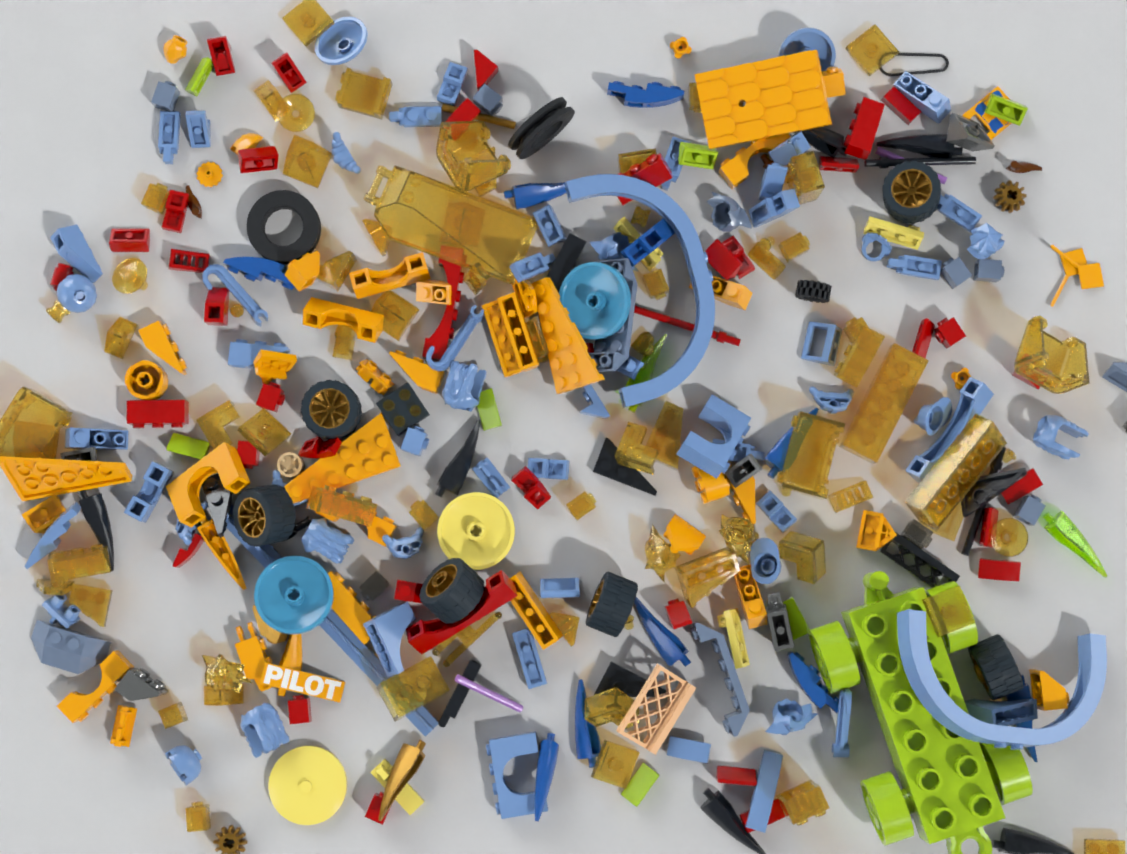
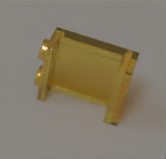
M347 67L346 73L343 72L341 76V90L337 91L335 97L338 107L383 119L393 85L391 79L383 77L382 80L353 72L351 68Z

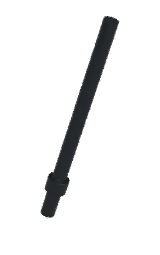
M879 157V159H865L864 166L885 169L905 161L923 162L927 166L976 164V157L903 159Z
M998 447L995 458L990 463L989 467L991 469L989 474L998 473V470H1001L1006 447ZM987 503L975 512L961 552L965 556H969Z

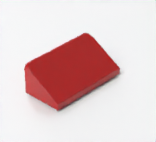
M895 87L891 88L881 99L907 125L921 113Z
M275 146L238 150L240 173L276 170L278 168L279 154Z
M820 156L819 170L856 173L860 167L856 158H833L829 156Z
M111 229L109 239L111 251L149 252L150 229Z
M718 239L705 251L708 256V263L726 280L735 278L743 265Z
M928 318L923 319L920 323L911 357L925 360L935 327L934 323Z
M988 507L984 510L979 541L980 546L994 547L999 513L997 509Z
M717 766L716 781L718 783L755 786L757 785L756 771L750 768Z

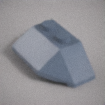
M37 620L31 637L41 663L75 674H80L102 663L107 658L111 646L110 641L52 625L41 620Z

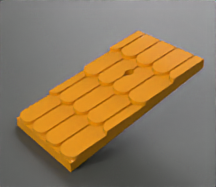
M809 50L694 74L709 149L832 125L818 50Z

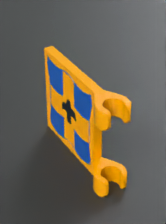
M999 86L962 115L967 119H971L975 115L989 131L987 135L990 140L1011 124V122L985 113L991 93L1009 99Z

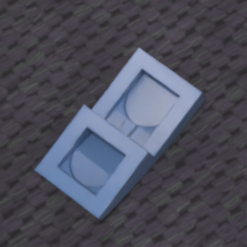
M452 62L449 63L437 95V101L455 106L467 73V67Z
M528 458V469L537 478L568 480L570 461Z
M771 491L766 493L756 503L782 533L786 532L797 521V518Z
M670 736L667 756L708 763L711 744Z

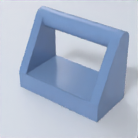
M809 322L801 359L835 366L843 329L833 324ZM815 328L827 330L822 357L809 356Z
M579 578L540 579L541 598L580 597Z

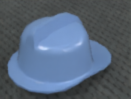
M943 397L934 404L923 405L914 419V423L919 425L921 429L926 430L929 436H933L949 420L952 413L951 400L948 397Z
M769 538L757 539L750 548L752 576L760 584H770L777 579L781 572L782 565L779 550L773 540Z

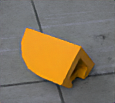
M254 133L244 134L235 141L230 150L238 155V150L255 148L263 137Z

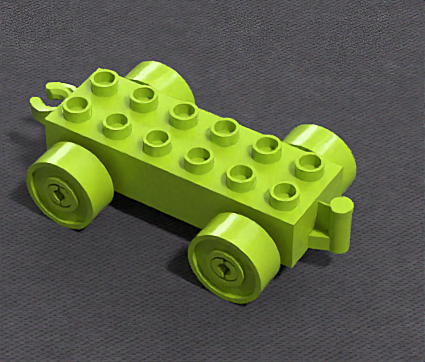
M882 571L867 573L863 577V585L865 587L864 604L841 612L850 638H847L844 629L838 621L808 630V636L819 672L831 694L861 683L857 663H859L897 771L902 789H900L890 771L860 781L863 798L876 833L884 846L914 836V828L910 814H912L919 837L928 844L946 839L948 854H963L961 851L962 843L966 839H974L978 843V854H992V843L985 833L983 826L1006 818L1001 805L1031 796L1033 793L1032 782L1024 757L1020 750H1012L1011 746L994 748V744L974 742L951 732L940 724L926 710L912 689L904 671L898 645L897 613L908 609L926 611L927 647L933 670L947 695L957 706L968 713L948 657L949 653L978 643L977 627L968 601L955 581L925 590L924 587H913L893 594L887 587L889 577L886 573Z

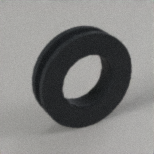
M563 97L556 98L540 108L510 138L508 146L511 150H517L516 155L519 159H525L542 149L571 121L575 111L572 107H566L567 101Z
M289 190L270 192L258 199L248 214L246 224L248 238L255 250L265 259L283 265L289 264L294 259H301L306 253L311 254L320 240L321 222L319 215L310 201L299 193ZM280 209L295 211L303 221L301 236L294 243L287 246H279L272 243L265 233V225L268 218Z

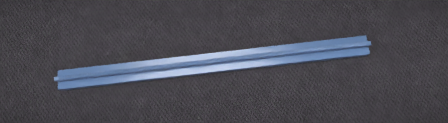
M231 503L230 513H227L226 517L227 529L264 568L274 561L283 558L270 544L254 547L242 540L234 525V506ZM331 609L326 619L319 626L426 737L438 725L439 721L395 675L387 677L380 659L366 644L364 645L344 621Z

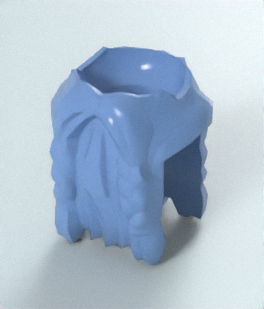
M452 361L445 388L442 391V397L444 398L445 405L448 404L451 408L471 412L475 406L479 405V397L487 372L485 370L478 371V367L475 364L466 365V363L459 364L458 361Z
M1046 415L1041 418L1033 435V443L1044 451L1059 456L1062 459L1078 458L1080 456L1079 453L1055 442L1058 429L1075 438L1087 437L1089 433L1075 423L1067 421L1062 416Z
M323 517L312 519L301 541L305 552L316 551L332 562L341 564L342 560H344L343 555L348 552L349 546L347 544H353L354 538L332 527L328 519Z
M263 703L248 711L246 715H241L240 727L246 736V741L249 742V747L255 758L261 756L262 752L267 754L279 748L281 743L286 744L290 741L277 710L271 704Z

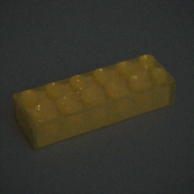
M893 343L889 347L839 447L872 464L877 463L929 360Z
M975 414L949 448L945 450L941 458L933 465L924 479L921 480L912 494L909 495L905 503L920 523L937 531L1007 444L994 422Z

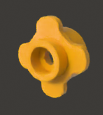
M680 37L675 42L672 41L670 43V48L673 49L674 56L677 59H680L684 54L691 53L692 48L688 45L685 37Z
M967 368L951 373V378L955 382V388L958 390L962 389L969 377H971Z

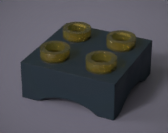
M408 382L376 403L397 436L404 433L408 427L411 428L430 415Z

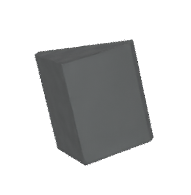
M955 113L950 115L946 142L972 152L993 149L995 147L979 123Z

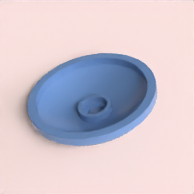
M342 17L332 21L323 28L316 39L315 53L317 57L328 65H340L351 61L362 51L368 37L366 26L355 17Z
M802 28L794 31L784 40L779 56L818 50L821 71H826L827 68L834 66L836 51L832 40L823 31L815 28Z

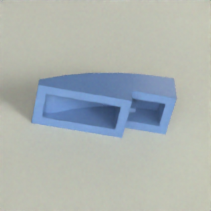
M794 188L781 191L773 197L766 198L748 211L755 228L794 211L800 207Z

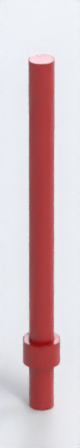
M635 305L634 313L692 332L694 330L695 324ZM713 330L711 338L717 339V342L723 344L726 342L739 346L741 339L729 336L723 331L717 332Z

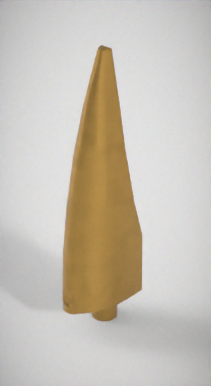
M419 740L416 747L403 743L385 787L378 820L382 821L396 797L408 781L417 773L426 756L422 752L426 745L424 741Z

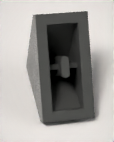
M96 447L60 453L63 460L97 461Z
M749 454L729 468L725 474L736 488L761 471L762 467L754 456Z

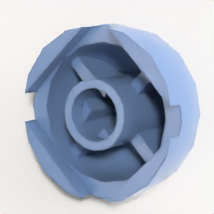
M80 274L68 275L59 283L56 292L60 304L68 311L75 313L85 312L92 308L97 298L96 287L93 282Z
M181 745L165 753L166 758H170L172 761L170 765L180 780L184 781L185 786L195 780L200 774L201 764L199 760L202 757L197 749L192 750L188 746Z

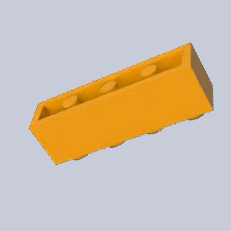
M330 571L328 575L334 591L332 609L365 645L370 641V638L363 623L376 617V615L372 616L368 612L370 610L369 606L363 600L360 602L355 597L357 593L351 586L347 588L343 583L345 579L338 571L336 573Z
M520 571L510 578L515 583L518 595L511 600V603L544 650L558 641L563 634Z

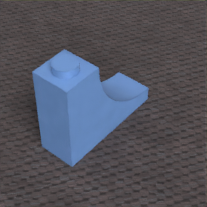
M408 602L396 605L363 623L387 677L404 671L400 658V643L405 629L416 619Z
M974 698L964 701L970 716L989 724L1009 726L1038 719L1037 699L1034 698L1013 701H989Z

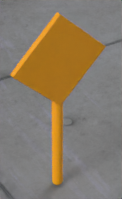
M1054 245L1050 246L1078 269L1081 289L1104 287L1100 263L1078 265Z
M1082 248L1064 253L1078 265H1087ZM1062 256L1060 258L1066 275L1050 304L1051 307L1056 303L1069 276L1078 274V269Z

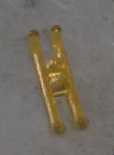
M495 612L476 630L470 625L438 644L433 649L432 654L438 656L458 637L463 643L443 661V666L449 667L502 617L501 612Z

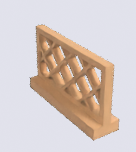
M656 664L616 731L656 755L696 687L661 665ZM660 671H663L665 680L657 682V675ZM679 681L675 690L671 691L670 683ZM666 684L667 692L659 695L658 687ZM654 688L655 697L647 699L646 694L648 690ZM667 697L668 701L664 707H661L660 699ZM655 701L656 709L648 711V703ZM643 706L644 714L636 716L637 708ZM657 714L658 718L655 723L650 724L649 716ZM645 718L646 726L638 729L637 721ZM633 722L634 730L625 732L626 726ZM647 731L644 741H640L639 733Z

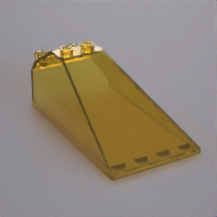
M381 165L377 167L374 181L363 199L367 203L376 206L374 217L389 237V240L508 284H515L516 278L509 266L526 257L538 227L533 216L394 165L392 171ZM383 177H385L388 181L381 197L378 198L375 195Z

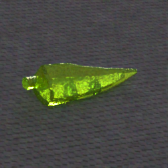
M665 333L641 360L644 365L639 369L635 380L629 378L625 387L652 379L656 361L668 334ZM643 403L629 406L628 410L635 413L637 407L642 406Z
M1062 510L1054 517L1049 512L1044 514L1043 518L1048 522L1044 528L1059 543L1081 557L1104 578L1107 577L1093 548L1072 520Z

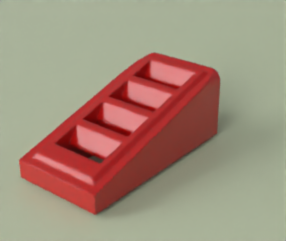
M171 249L168 269L203 273L209 265L210 254ZM176 256H180L179 264H175ZM184 257H188L187 266L183 265ZM192 257H195L194 267L191 266ZM199 258H203L202 268L198 267Z

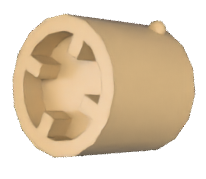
M287 452L279 457L277 468L281 475L294 479L305 470V463L299 455Z

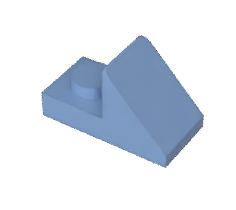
M186 111L185 116L191 148L210 147V119H207L206 111Z
M799 131L768 153L774 163L786 166L800 159L799 155L811 147L803 133Z
M592 385L584 386L585 392L582 394L588 403L591 401L592 404L581 410L580 413L608 419L610 415Z

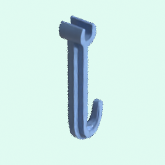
M214 264L204 270L202 278L208 290H212L208 276L215 274L253 317L257 326H262V321L259 317H263L268 321L267 312L255 303L226 268Z
M477 305L471 307L470 314L438 362H434L431 359L434 347L431 346L426 354V362L431 369L444 371L450 367L451 362L455 360L476 325L482 321L484 309L479 314H475Z
M845 688L839 694L835 743H832L833 757H849L850 755L848 732L852 691L849 688Z

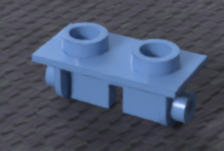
M488 457L472 468L492 496L498 498L511 488Z

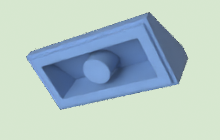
M551 205L533 212L548 247L566 241L567 237Z

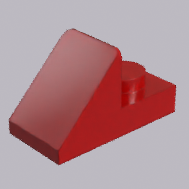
M221 36L207 39L216 76L235 73L231 45L227 37Z

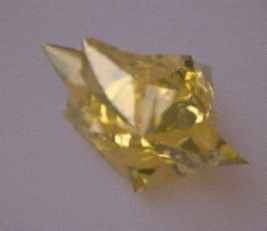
M722 514L721 530L719 532L724 537L726 545L737 558L740 557L749 564L748 552L751 551L749 543L755 539L753 524L748 518H728Z
M652 524L649 539L645 544L647 560L645 569L655 570L656 574L664 582L665 572L676 566V561L681 554L671 552V543H666Z
M219 654L217 657L202 655L206 664L205 683L207 687L210 686L214 691L218 689L222 691L232 689L240 693L242 682L252 683L242 673L244 664L229 662L222 654Z

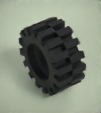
M798 280L795 297L804 299V301L828 303L832 286L824 282L820 283V281Z

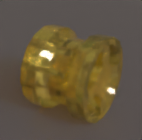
M637 205L630 223H637L645 228L651 210H643Z
M58 300L54 301V305L51 308L45 310L59 324L64 316H68L71 313Z

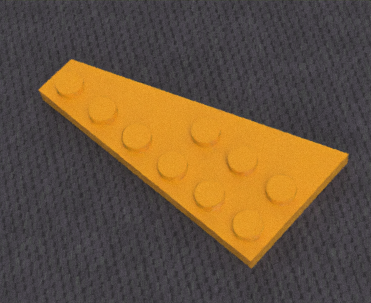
M543 278L531 283L536 294L537 311L556 393L562 394L605 380L604 376L599 374L596 368L597 363L594 359H591L587 351L588 347L574 322H571L568 316L570 313L567 308L563 307L560 295L551 278Z
M382 412L344 440L335 456L320 458L284 486L293 504L401 467Z
M0 456V467L22 501L132 481V474L126 463Z

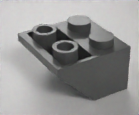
M138 668L128 670L114 689L129 701L158 697L168 693V690L165 688L166 685L158 679L154 681L149 677L150 673L143 668H140V670Z

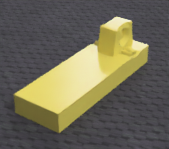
M625 216L613 228L616 232H621L622 235L628 236L629 243L634 242L641 236ZM657 247L643 258L641 262L651 271L661 261L664 253Z
M869 216L863 234L869 232L877 233L889 242L918 250L924 238V232L920 231V227L912 225L904 227Z
M738 608L723 611L724 614L717 616L719 627H727L735 669L746 667L750 663Z
M384 759L370 773L385 788L393 766ZM409 783L405 785L395 799L409 815L425 802Z

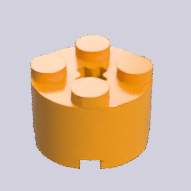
M142 360L128 368L125 374V384L129 392L141 400H158L168 388V375L159 365L151 361ZM144 379H150L149 383H144Z
M696 466L691 467L694 478H697V481L694 482L697 492H702L700 496L703 504L730 495L727 479L724 478L722 472L716 479Z

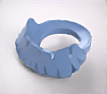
M869 232L862 237L863 244L861 250L867 260L879 261L891 253L892 246L890 242L881 235ZM876 240L881 243L882 250L878 257L872 258L867 255L866 247L869 243Z

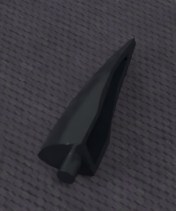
M824 127L801 131L807 142L818 151L833 158L837 153L844 156L847 155L845 154L846 148L842 146L844 141L843 135Z
M947 134L905 136L876 143V146L910 151L930 158L952 157L953 154L962 155L963 151L962 147H954V144L946 142Z
M479 419L462 448L443 471L436 484L439 486L435 493L437 496L442 498L445 490L456 495L459 494L475 453L480 427Z
M86 490L78 491L81 499L79 503L84 517L100 542L111 571H114L113 537L102 493L88 497Z
M707 788L703 794L708 799L700 809L733 838L759 854H766L752 835L746 832L731 803L719 790L713 793Z
M1003 828L1000 841L992 840V848H998L999 852L1074 854L1053 842L1013 829Z

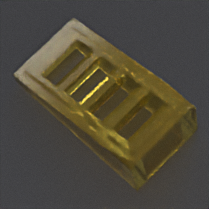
M865 480L832 493L828 497L835 513H838L872 499L873 495ZM858 487H861L865 497L862 498ZM851 490H853L854 493H855V496H856V498H857L856 501H855V498H854V496H853ZM844 493H846V495H847V497H848V499H849V502H850L849 504H848V502H847V500H846V497H845Z

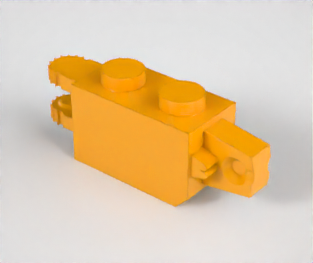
M249 622L247 627L252 638L246 640L242 627H236L240 642L236 643L235 647L246 678L254 679L259 690L265 691L272 688V686L260 684L265 662L273 664L271 657H267L265 652L267 645L264 638L257 635L253 623Z

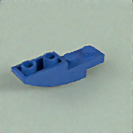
M614 81L613 83L609 82L607 95L625 98L624 106L653 108L683 100L685 91L677 86L665 87L659 82L648 83L646 90L638 85L630 87L625 86L622 82Z
M663 218L622 250L621 254L629 259L633 267L675 233Z
M233 257L225 259L223 262L228 266L227 270L235 274L239 271L245 274L244 277L253 282L256 279L261 281L265 275V279L274 283L276 280L282 282V286L289 290L295 288L285 276L288 268L278 262L257 257Z
M789 651L787 654L789 665L803 692L818 708L821 709L826 704L838 715L839 699L836 696L834 698L830 697L827 694L829 692L828 689L821 683L817 685L821 679L818 676L819 671L812 665L808 667L803 662L805 659L798 652L792 653Z

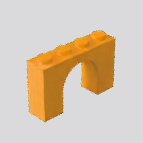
M223 442L166 486L179 522L192 528L206 517L200 503L199 492L203 482L210 475L218 473L223 487L234 494H237L250 484V480L235 447Z

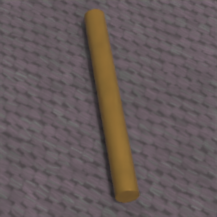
M444 103L442 105V111L453 113L458 108ZM480 113L475 118L476 120L515 129L516 126L514 121Z

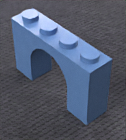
M712 394L698 418L719 430L725 439V444L711 443L690 431L676 455L717 479L720 473L725 474L730 466L728 460L732 461L737 453L734 450L735 447L739 448L744 440L741 436H746L751 426L748 423L751 417Z
M536 731L489 739L486 749L487 755L492 757V763L489 764L490 774L495 776L496 783H492L494 795H498L499 802L495 803L497 815L501 814V819L535 814V791L526 793L513 791L504 780L503 770L506 763L513 757L539 752ZM547 799L542 812L548 811Z

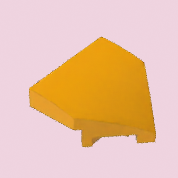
M528 279L519 283L517 280L513 281L511 284L514 292L517 294L524 318L534 315L537 312V299L532 284Z
M261 349L253 361L255 373L260 376L264 384H269L270 381L277 378L285 380L287 379L286 372H289L295 365L297 358L293 354Z
M55 495L24 512L22 516L34 533L44 534L51 524L66 511V508L58 495Z
M863 510L856 548L877 551L895 538L897 534L883 513Z
M676 514L666 526L667 530L663 534L672 545L670 547L672 553L684 551L688 555H692L695 550H698L706 538V535Z

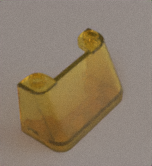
M484 121L441 122L436 155L458 192H468L505 175L511 168V161L506 155H500L497 159L488 146L490 129L487 128Z
M1040 315L1032 317L1027 322L1014 361V371L1054 394L1066 393L1089 384L1086 343L1077 337H1069L1064 341H1060L1043 331L1048 326L1045 318Z
M22 387L0 420V456L40 458L56 430L63 426H68L72 419V412L36 390Z
M800 411L797 415L793 416L791 421L793 430L783 469L778 473L777 482L781 488L819 500L827 499L829 489H826L824 485L829 483L827 479L835 447L839 443L837 438L840 433L844 432L845 423Z

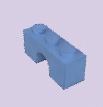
M152 461L143 477L145 481L141 490L136 496L133 495L124 513L140 522L146 523L174 471Z

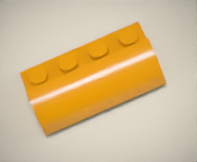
M516 292L481 305L482 309H484V315L504 377L507 378L537 368L539 362Z

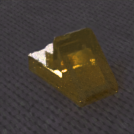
M338 324L334 334L336 340L332 357L352 361L357 334L350 327Z

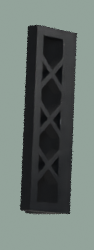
M895 532L897 536L885 544L879 551L932 588L937 586L935 577L943 576L948 579V582H957L960 575L897 532ZM891 542L898 545L899 554L892 555L886 551ZM911 554L914 556L915 565H906L903 555ZM927 565L930 567L931 576L924 577L921 575L919 566Z

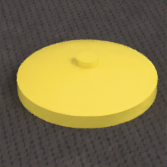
M467 493L452 500L443 510L437 527L438 541L442 551L449 559L460 558L473 570H482L498 564L509 553L515 537V525L510 511L499 499L486 493Z
M312 745L296 747L281 756L275 763L270 773L268 784L270 799L278 813L288 821L300 825H314L324 822L338 811L347 793L345 769L333 753L322 747Z

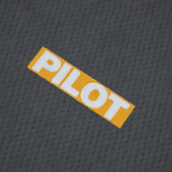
M266 662L260 679V684L339 703L345 686L344 681Z

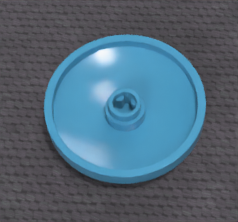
M600 262L581 264L565 277L560 287V301L563 307L567 308L570 313L568 316L571 322H574L582 338H607L615 334L627 320L631 307L629 286L623 275L608 264Z
M302 556L283 557L268 565L259 576L254 590L255 606L262 620L272 629L290 635L306 633L319 626L328 616L334 599L333 585L328 573L314 560Z

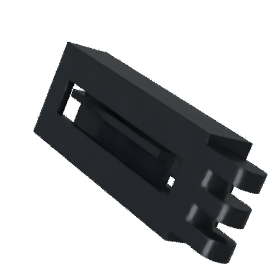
M471 659L462 676L474 682L482 664ZM458 683L438 724L440 727H445L450 717L455 719L470 690L469 688Z

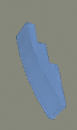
M77 502L64 511L46 530L24 566L26 569L59 546L61 542L59 537L67 532L71 526L69 520L76 516L82 508Z
M764 750L756 777L757 785L754 786L755 789L745 827L766 832L783 755Z

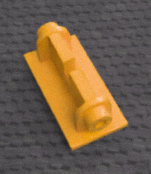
M365 359L356 368L357 374L365 382H369L371 378L374 380L370 386L378 394L384 396L388 392V388L395 385L391 381L390 376L382 373L377 368V364L372 360Z
M118 705L110 744H114L117 747H130L138 708Z

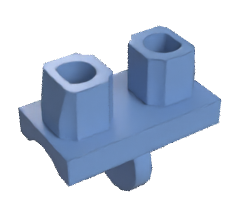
M629 355V358L616 371L635 380L636 374L639 373V369L643 367L644 363Z
M59 592L44 601L42 606L52 616L49 621L52 625L58 622L61 626L68 629L80 620L78 616L80 609L73 604L68 607L64 603L67 600V596Z

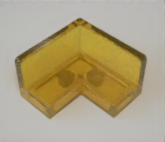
M230 400L196 419L213 450L223 442L229 445L233 444L224 426L240 418L234 407L235 404Z
M628 421L615 453L617 463L654 475L653 465L658 455V450L641 445L647 432V427Z
M790 531L779 541L780 558L796 563L798 580L815 584L826 573L824 540Z
M617 687L585 699V720L595 727L609 722L619 726L634 700ZM639 707L636 710V716L639 715ZM633 722L629 723L625 729L633 727Z

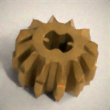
M1008 180L1006 184L1002 182L999 185L1000 188L994 190L997 195L993 196V199L998 200L995 206L1001 205V212L1007 209L1008 213H1012L1013 210H1020V206L1025 204L1023 199L1027 197V194L1021 193L1024 187L1019 189V182L1013 185L1012 181ZM1007 195H1012L1013 198L1008 199Z
M230 825L228 829L225 826L222 827V833L217 832L215 834L219 838L213 841L214 844L219 845L215 851L222 850L221 854H240V852H244L246 849L242 845H246L248 841L242 840V838L246 836V833L239 834L241 827H237L235 831L233 825ZM233 839L234 843L228 845L227 841Z

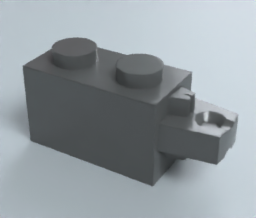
M779 592L768 594L767 616L775 651L794 648L786 604H783Z

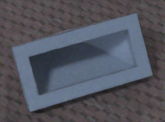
M1113 362L1102 378L1127 392V363Z

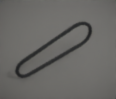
M886 53L881 56L878 64L880 71L886 76H901L903 73L885 72L881 66L883 58L889 55L942 57L946 61V66L943 69L909 72L912 75L943 72L948 68L949 61L943 54Z

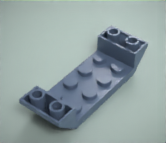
M628 258L595 261L608 264L617 269L625 278L631 294L630 312L624 325L615 334L607 338L595 339L594 353H589L591 359H594L597 363L596 368L598 372L616 371L629 358L637 281Z
M694 622L690 630L695 640L702 643L714 639L711 644L714 652L719 653L720 659L718 664L721 671L726 673L727 678H724L727 689L733 693V696L730 698L733 707L737 710L724 715L725 720L722 723L728 734L730 733L733 737L738 736L750 709L725 637L709 627Z

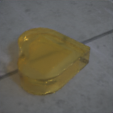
M643 332L631 344V347L641 355L649 356L654 351V346L652 345L654 337L650 332Z

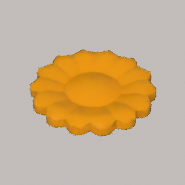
M215 162L203 163L196 173L200 184L210 188L217 186L223 177L222 169Z

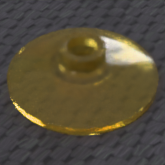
M290 94L279 102L277 118L285 129L292 132H301L309 128L314 121L315 109L307 97L301 94ZM293 111H298V112H299V116H298V117H294V116L292 115V112H293Z
M129 258L122 261L113 272L112 282L115 289L123 294H130L139 290L146 281L147 267L137 258Z
M1004 518L993 526L991 544L996 552L1003 556L1012 557L1019 555L1026 548L1028 532L1020 521L1013 518ZM1005 534L1009 535L1008 541L1004 539Z

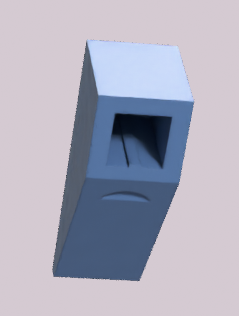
M907 71L893 84L924 115L938 124L951 111L949 98Z
M780 163L768 164L761 179L758 200L763 201L782 191L788 167H783V164Z
M78 225L59 228L50 237L58 254L93 283L103 275Z
M236 339V342H230L228 365L251 369L254 367L253 361L261 349L287 354L290 353V349L285 347L286 344L274 343V346L266 345L267 342L255 341V344H249L247 340Z
M65 429V448L85 449L96 447V449L128 450V430Z

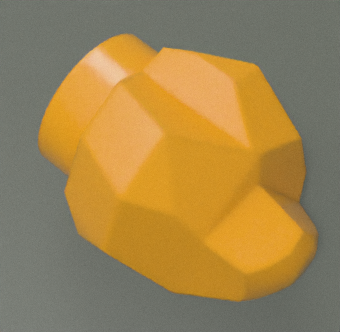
M174 35L172 39L164 44L163 51L168 63L175 64L180 59L186 57V45L188 42L184 38Z

